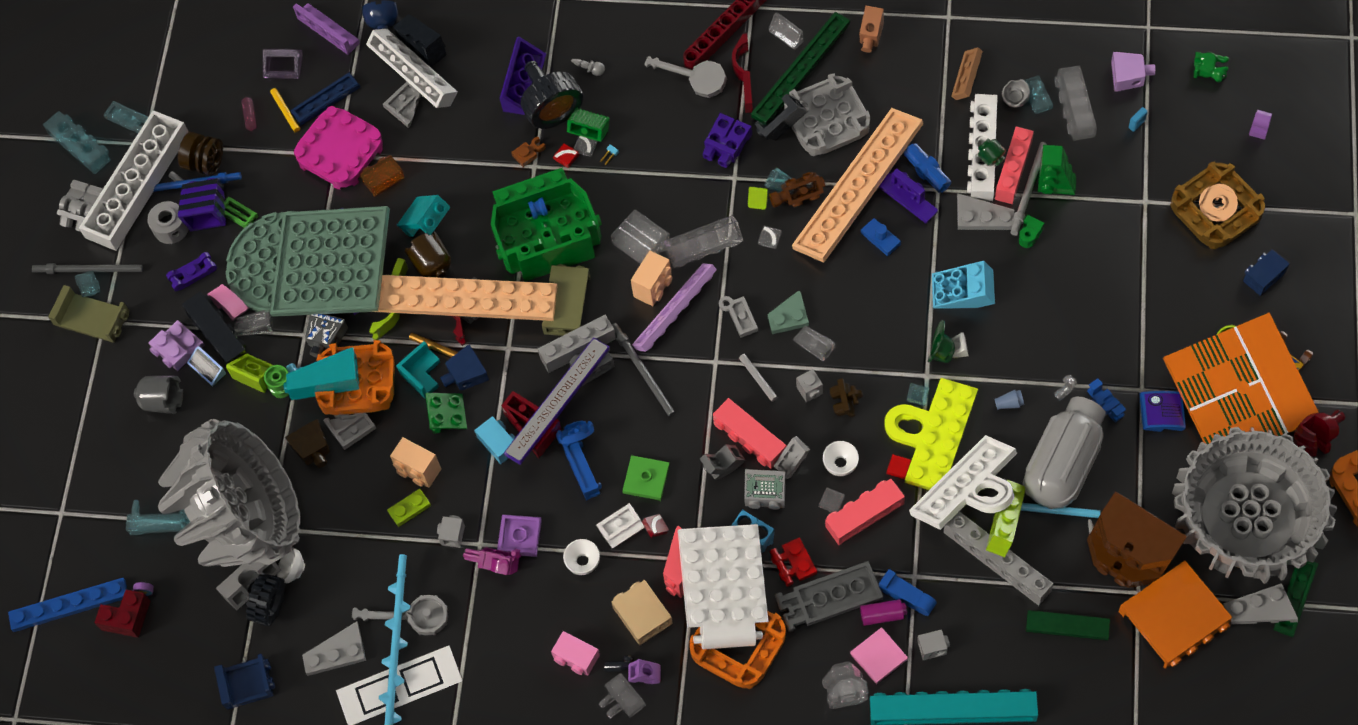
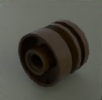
M194 132L186 133L178 151V164L180 168L190 171L197 170V172L209 176L214 175L222 161L223 143L220 139L210 136L204 137V135Z

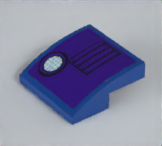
M1147 391L1139 394L1143 430L1161 432L1164 429L1183 431L1186 428L1183 399L1179 392Z

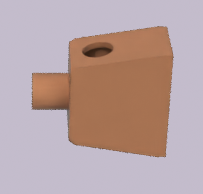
M865 6L859 34L860 43L862 44L861 50L863 52L870 53L872 47H877L884 25V10L882 8Z

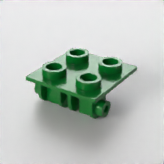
M425 393L429 427L433 433H440L441 429H467L462 394Z

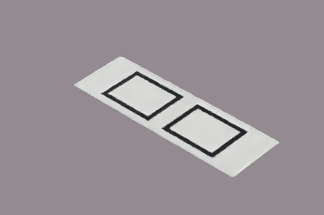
M450 646L398 665L397 675L405 680L403 684L396 687L394 708L462 682ZM389 669L336 690L348 725L357 724L386 712V704L379 700V695L387 692Z

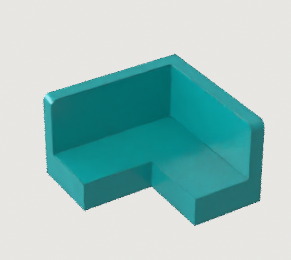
M423 341L399 362L396 367L399 374L424 399H426L425 393H432L439 387L438 383L428 373L440 363V359L429 349L428 344Z

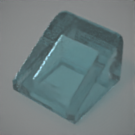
M776 168L770 172L764 186L781 192V185L785 184V181L791 179V177Z

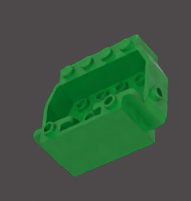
M563 167L492 191L496 204L493 205L491 227L499 248L496 249L499 260L503 259L506 270L511 274L521 271L524 281L527 282L550 274L552 265L562 264L570 267L595 258L593 246L601 242L599 227L602 225L599 215H595L586 191L571 178H566ZM539 198H543L546 209H550L547 211L548 215L538 216L535 220L533 217H527L531 214L528 202H536Z

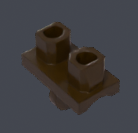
M843 378L837 380V385L829 388L832 398H841L842 401L833 404L834 412L837 416L847 414L850 418L856 415L853 404H859L858 399L863 397V392L856 390L855 385L849 387L848 383H844Z

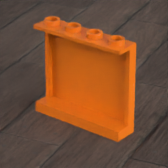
M1183 561L1121 604L1118 611L1123 618L1127 616L1165 662L1163 666L1165 669L1170 665L1172 667L1178 665L1184 655L1190 656L1198 650L1197 646L1201 643H1209L1214 639L1213 635L1218 631L1220 633L1226 631L1230 627L1229 623L1232 619L1229 612L1186 561Z

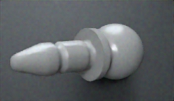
M581 59L571 60L576 66L588 69L587 72H592L595 76H600L605 71V66L601 62H593L591 60L589 63Z

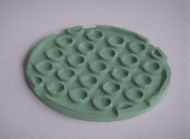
M283 212L264 215L253 224L251 222L235 238L226 259V279L231 291L249 309L263 314H270Z

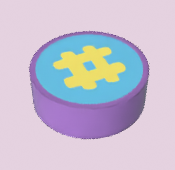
M138 582L133 585V591L142 592L149 596L153 594V585Z

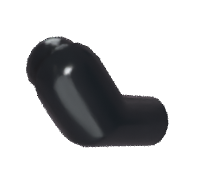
M626 655L623 657V661H606L604 663V670L606 672L628 670L629 664L634 661L633 656Z

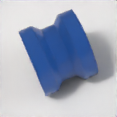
M539 198L536 202H528L534 220L538 216L548 215L543 198Z

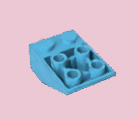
M980 261L932 273L933 308H979L995 304L993 269L985 261Z

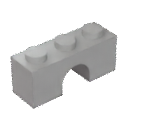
M260 562L250 565L242 564L216 589L230 605L238 610L249 600L248 587L256 578L258 579L260 574L267 573L275 576L281 569L276 562L270 565Z

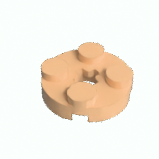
M1216 184L1211 187L1209 186L1202 192L1199 198V206L1201 212L1210 221L1225 222L1236 213L1238 200L1232 188L1224 184ZM1219 198L1223 199L1222 203L1224 205L1215 208L1213 201H1218Z

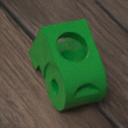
M1027 215L1024 219L1023 228L1019 233V244L1024 248H1031L1044 229V222Z

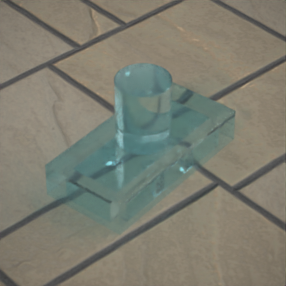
M1040 76L1024 80L1029 85V102L1035 114L1053 109V103Z

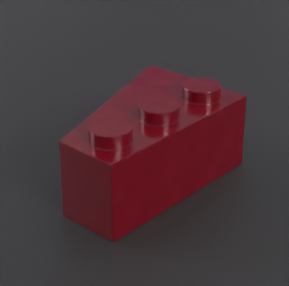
M514 391L511 392L501 405L504 415L518 433L539 408ZM558 419L553 422L532 451L538 459L556 438L557 431L562 430Z

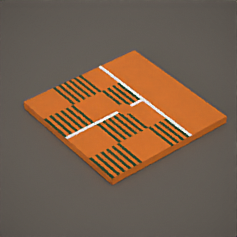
M1270 312L1163 358L1203 442L1207 445L1212 442L1215 434L1224 437L1228 436L1230 428L1239 427L1245 432H1249L1251 427L1254 428V431L1267 432L1271 430L1272 435L1281 436L1284 433L1288 434L1295 431L1308 415L1319 413Z

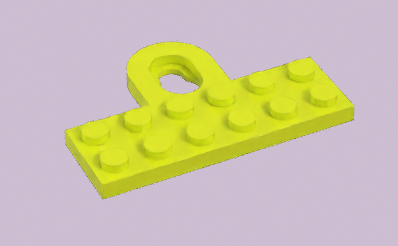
M940 378L929 411L906 404L897 405L889 410L885 417V431L887 435L898 443L916 448L905 483L930 490L952 468L978 392L977 388ZM914 419L921 422L923 429L917 434H910L901 429L898 423L901 420L908 421Z

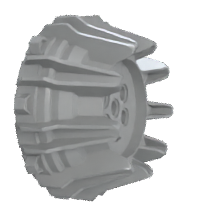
M216 419L202 424V427H198L184 436V442L180 445L179 453L158 481L162 487L172 486L160 500L158 505L159 511L162 514H169L184 509L190 521L189 524L174 536L175 543L184 546L203 539L209 542L198 557V562L202 566L221 565L222 567L241 564L250 565L255 562L270 565L291 552L292 546L298 543L300 538L298 536L300 529L298 501L286 471L267 445L256 434H253L240 423Z
M1239 427L1230 428L1228 436L1224 437L1215 434L1212 442L1208 445L1201 442L1197 451L1192 450L1186 458L1190 467L1179 469L1176 478L1182 483L1174 485L1172 494L1176 496L1174 499L1175 508L1181 510L1184 515L1177 519L1175 528L1183 529L1187 537L1183 544H1190L1200 555L1210 553L1214 556L1209 567L1210 570L1214 568L1226 574L1225 577L1228 578L1235 566L1242 570L1244 576L1261 579L1263 583H1267L1270 576L1276 575L1280 580H1284L1287 575V565L1290 564L1299 569L1306 565L1307 561H1315L1318 555L1315 548L1322 550L1325 548L1328 539L1323 531L1332 530L1336 521L1332 516L1335 514L1337 506L1330 503L1335 490L1326 485L1330 478L1327 469H1321L1316 465L1319 459H1313L1305 451L1306 447L1304 445L1298 447L1293 444L1292 436L1286 433L1281 436L1272 435L1271 430L1267 432L1254 431L1253 427L1250 428L1249 432L1242 431ZM1238 493L1242 498H1236L1233 494ZM1254 493H1260L1263 498H1257ZM1266 509L1273 510L1275 514H1269ZM1225 510H1231L1234 515L1226 514ZM1245 510H1252L1254 515H1249ZM1237 526L1244 527L1246 531H1239ZM1257 526H1263L1267 531H1261Z

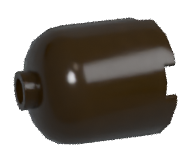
M436 232L429 236L427 233H424L412 240V246L406 248L405 253L421 276L444 277L447 273L446 271L451 266V256Z

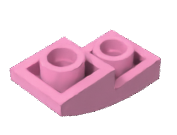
M223 284L207 294L218 309L222 308L232 320H235L248 310L245 303Z

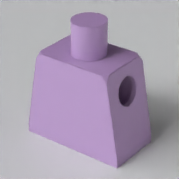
M1113 52L1111 65L1114 91L1142 87L1146 76L1155 75V64L1144 65L1142 54Z

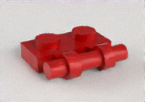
M800 537L782 545L784 551L782 554H779L776 548L769 551L772 556L771 561L773 565L777 566L780 572L779 576L782 581L784 580L786 586L794 583L791 577L795 575L800 582L817 574V570ZM785 561H789L791 569L786 568Z

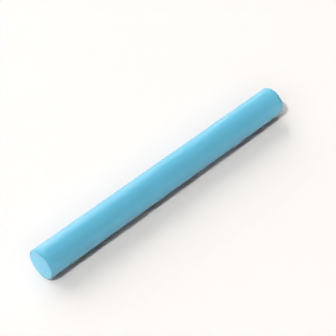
M1022 503L1021 511L1098 518L1100 516V510L1071 507L1048 509L1040 504Z

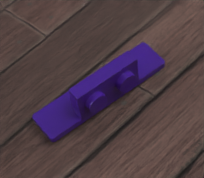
M898 169L892 174L889 172L879 185L881 190L924 223H928L938 213V209L925 200L924 187L918 182L915 183L905 172H901Z

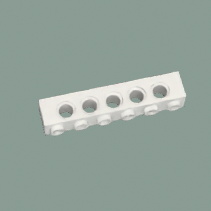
M388 29L372 31L366 43L369 48L436 108L451 106L458 91Z
M975 94V99L971 101L970 112H974V117H970V128H973V133L969 134V144H972V149H969L968 160H972V165H968V176H971V182L968 181L967 193H971L970 197L979 200L993 201L995 164L992 166L979 164V162L983 161L978 157V147L988 138L990 140L996 139L997 95Z

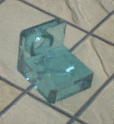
M93 271L75 275V281L82 297L93 296L100 292L99 281L96 280Z

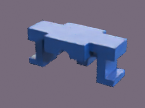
M1097 378L1089 384L1090 388L1087 392L1093 398L1092 401L1099 404L1105 410L1106 415L1108 414L1116 423L1124 417L1125 414L1123 412L1126 409L1117 398L1113 397L1108 389L1102 390L1103 383Z

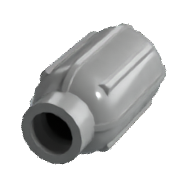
M1073 397L1065 412H1060L1050 418L1028 463L1023 479L1026 495L1031 497L1036 503L1048 509L1064 508L1077 499L1101 449L1103 440L1101 424L1106 416V412L1099 404L1084 397Z

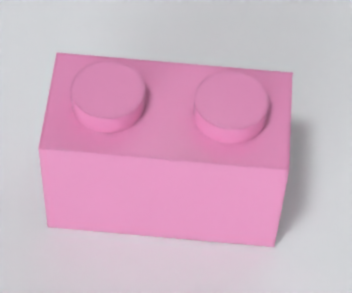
M564 631L551 651L556 663L562 666L566 664L572 667L571 670L579 675L584 673L587 676L600 656L597 648Z

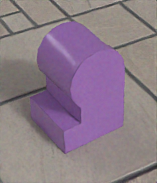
M1257 109L1249 135L1265 140L1272 113Z
M641 659L630 663L628 682L660 683L661 665Z

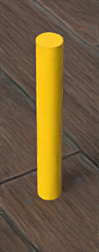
M273 88L270 93L293 131L298 132L300 130L299 125L278 90Z

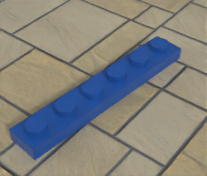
M124 578L116 579L9 611L11 630L13 632L97 608L101 604L107 605L120 601L125 590H127L126 580Z

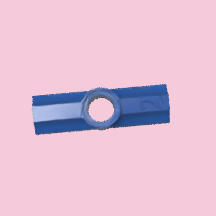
M911 144L904 151V156L913 164L919 177L927 180L938 193L946 191L951 185V180L940 170L936 159L932 156L928 157L917 144Z

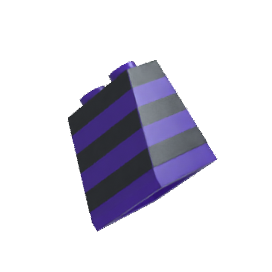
M208 178L204 181H191L187 184H182L178 217L190 231L226 225L224 185L218 178Z

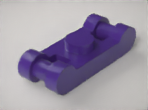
M204 252L199 258L181 268L169 271L166 277L172 282L174 291H180L216 271L217 266L211 261L210 254Z

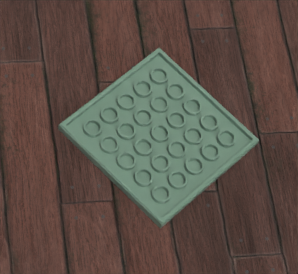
M388 206L283 212L270 315L274 317L378 311L390 208Z

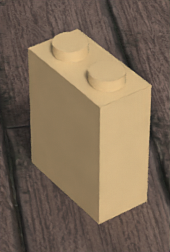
M645 580L634 583L630 590L617 594L613 601H611L613 609L639 646L673 624L672 617Z

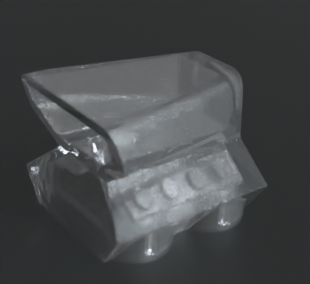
M849 661L833 665L822 679L823 687L828 689L827 703L831 709L863 703L869 699L867 681L863 680L862 672Z

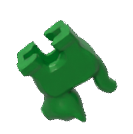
M1196 52L1194 78L1198 76L1212 77L1216 82H1221L1227 77L1229 67L1216 68V62L1226 63L1229 61V57L1216 55L1212 52Z

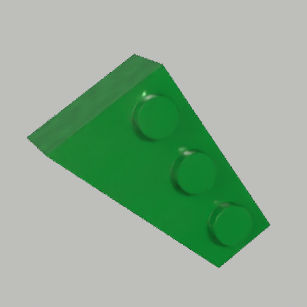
M1043 145L1038 176V192L1044 194L1075 195L1076 174L1072 171V165L1068 163V157L1063 146Z

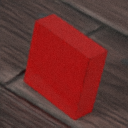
M892 454L887 474L905 479L911 460Z

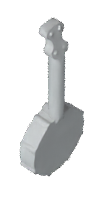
M648 56L645 61L646 67L652 66L654 69L658 67L689 76V81L695 94L702 97L711 98L723 92L726 85L727 77L720 64L706 60L694 66L693 70L660 61L657 57L652 59L651 56Z
M420 595L411 603L410 610L402 613V620H408L409 625L419 635H436L447 625L448 608L437 595ZM353 608L352 618L353 620L361 618L364 621H368V619L394 618V611H368L367 609L359 611L357 608Z

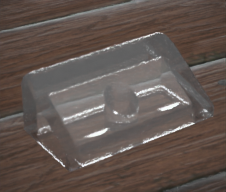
M776 12L769 26V32L795 50L803 43V31Z

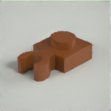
M535 137L530 145L525 142L511 152L512 156L523 168L537 158L536 152L545 150L544 143L539 146L536 145L540 142L539 137Z

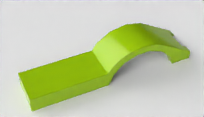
M397 259L391 275H406L408 267L404 259ZM390 313L385 319L373 322L369 331L373 334L372 339L378 340L392 329L399 320L400 313Z

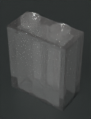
M634 210L611 235L612 244L640 264L649 250L660 254L670 246L669 233L637 210Z

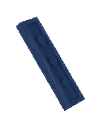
M349 72L290 110V112L302 126L328 107L359 89L360 84Z

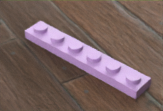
M703 263L635 340L632 346L636 350L646 352L653 347L656 339L665 333L669 324L674 322L678 317L677 315L689 305V301L699 294L702 286L712 279L713 274L717 270L713 264Z

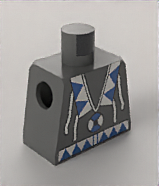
M326 314L310 315L305 335L308 345L312 347L310 355L317 358L318 354L321 355L323 350L329 348V344L336 343L338 346L348 330L345 319Z

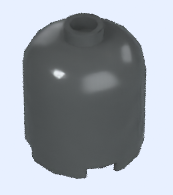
M145 376L134 389V397L138 406L144 411L176 414V408L181 407L183 401V389L179 388L181 379L178 376Z

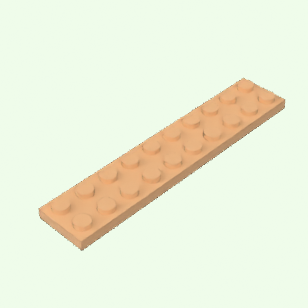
M893 108L890 109L792 244L793 250L821 262L826 261L923 126L922 119Z
M382 275L379 309L374 312L554 321L558 286L557 283Z

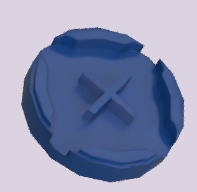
M583 420L566 425L562 432L558 430L556 438L558 443L569 444L588 437L595 429L591 421H588V423Z

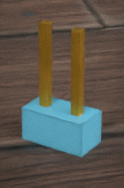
M609 145L606 148L607 153L600 160V162H602L609 152L612 153V155L606 161L605 165L610 161L613 155L617 156L619 153V150L613 147L612 145Z

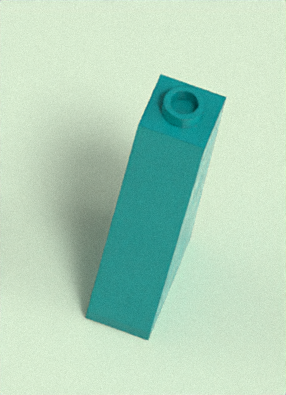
M348 348L286 374L287 382H284L285 393L289 394L291 400L316 397L315 392L334 391L335 393L360 389L357 357L354 348Z

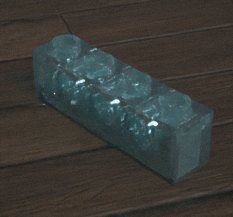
M58 111L43 124L45 130L92 173L96 174L111 161L108 156L109 151L102 144L99 146L91 134L86 135L85 130L79 124L75 125L69 115H63Z

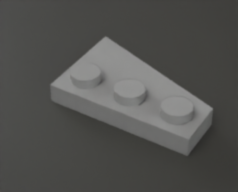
M957 193L958 230L1012 229L1014 209Z
M1282 583L1223 603L1224 608L1232 616L1231 624L1279 623V621L1298 622L1296 613Z

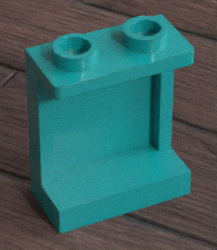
M439 195L416 197L397 226L409 237H413L418 229H422L425 233L431 235L450 209V206Z

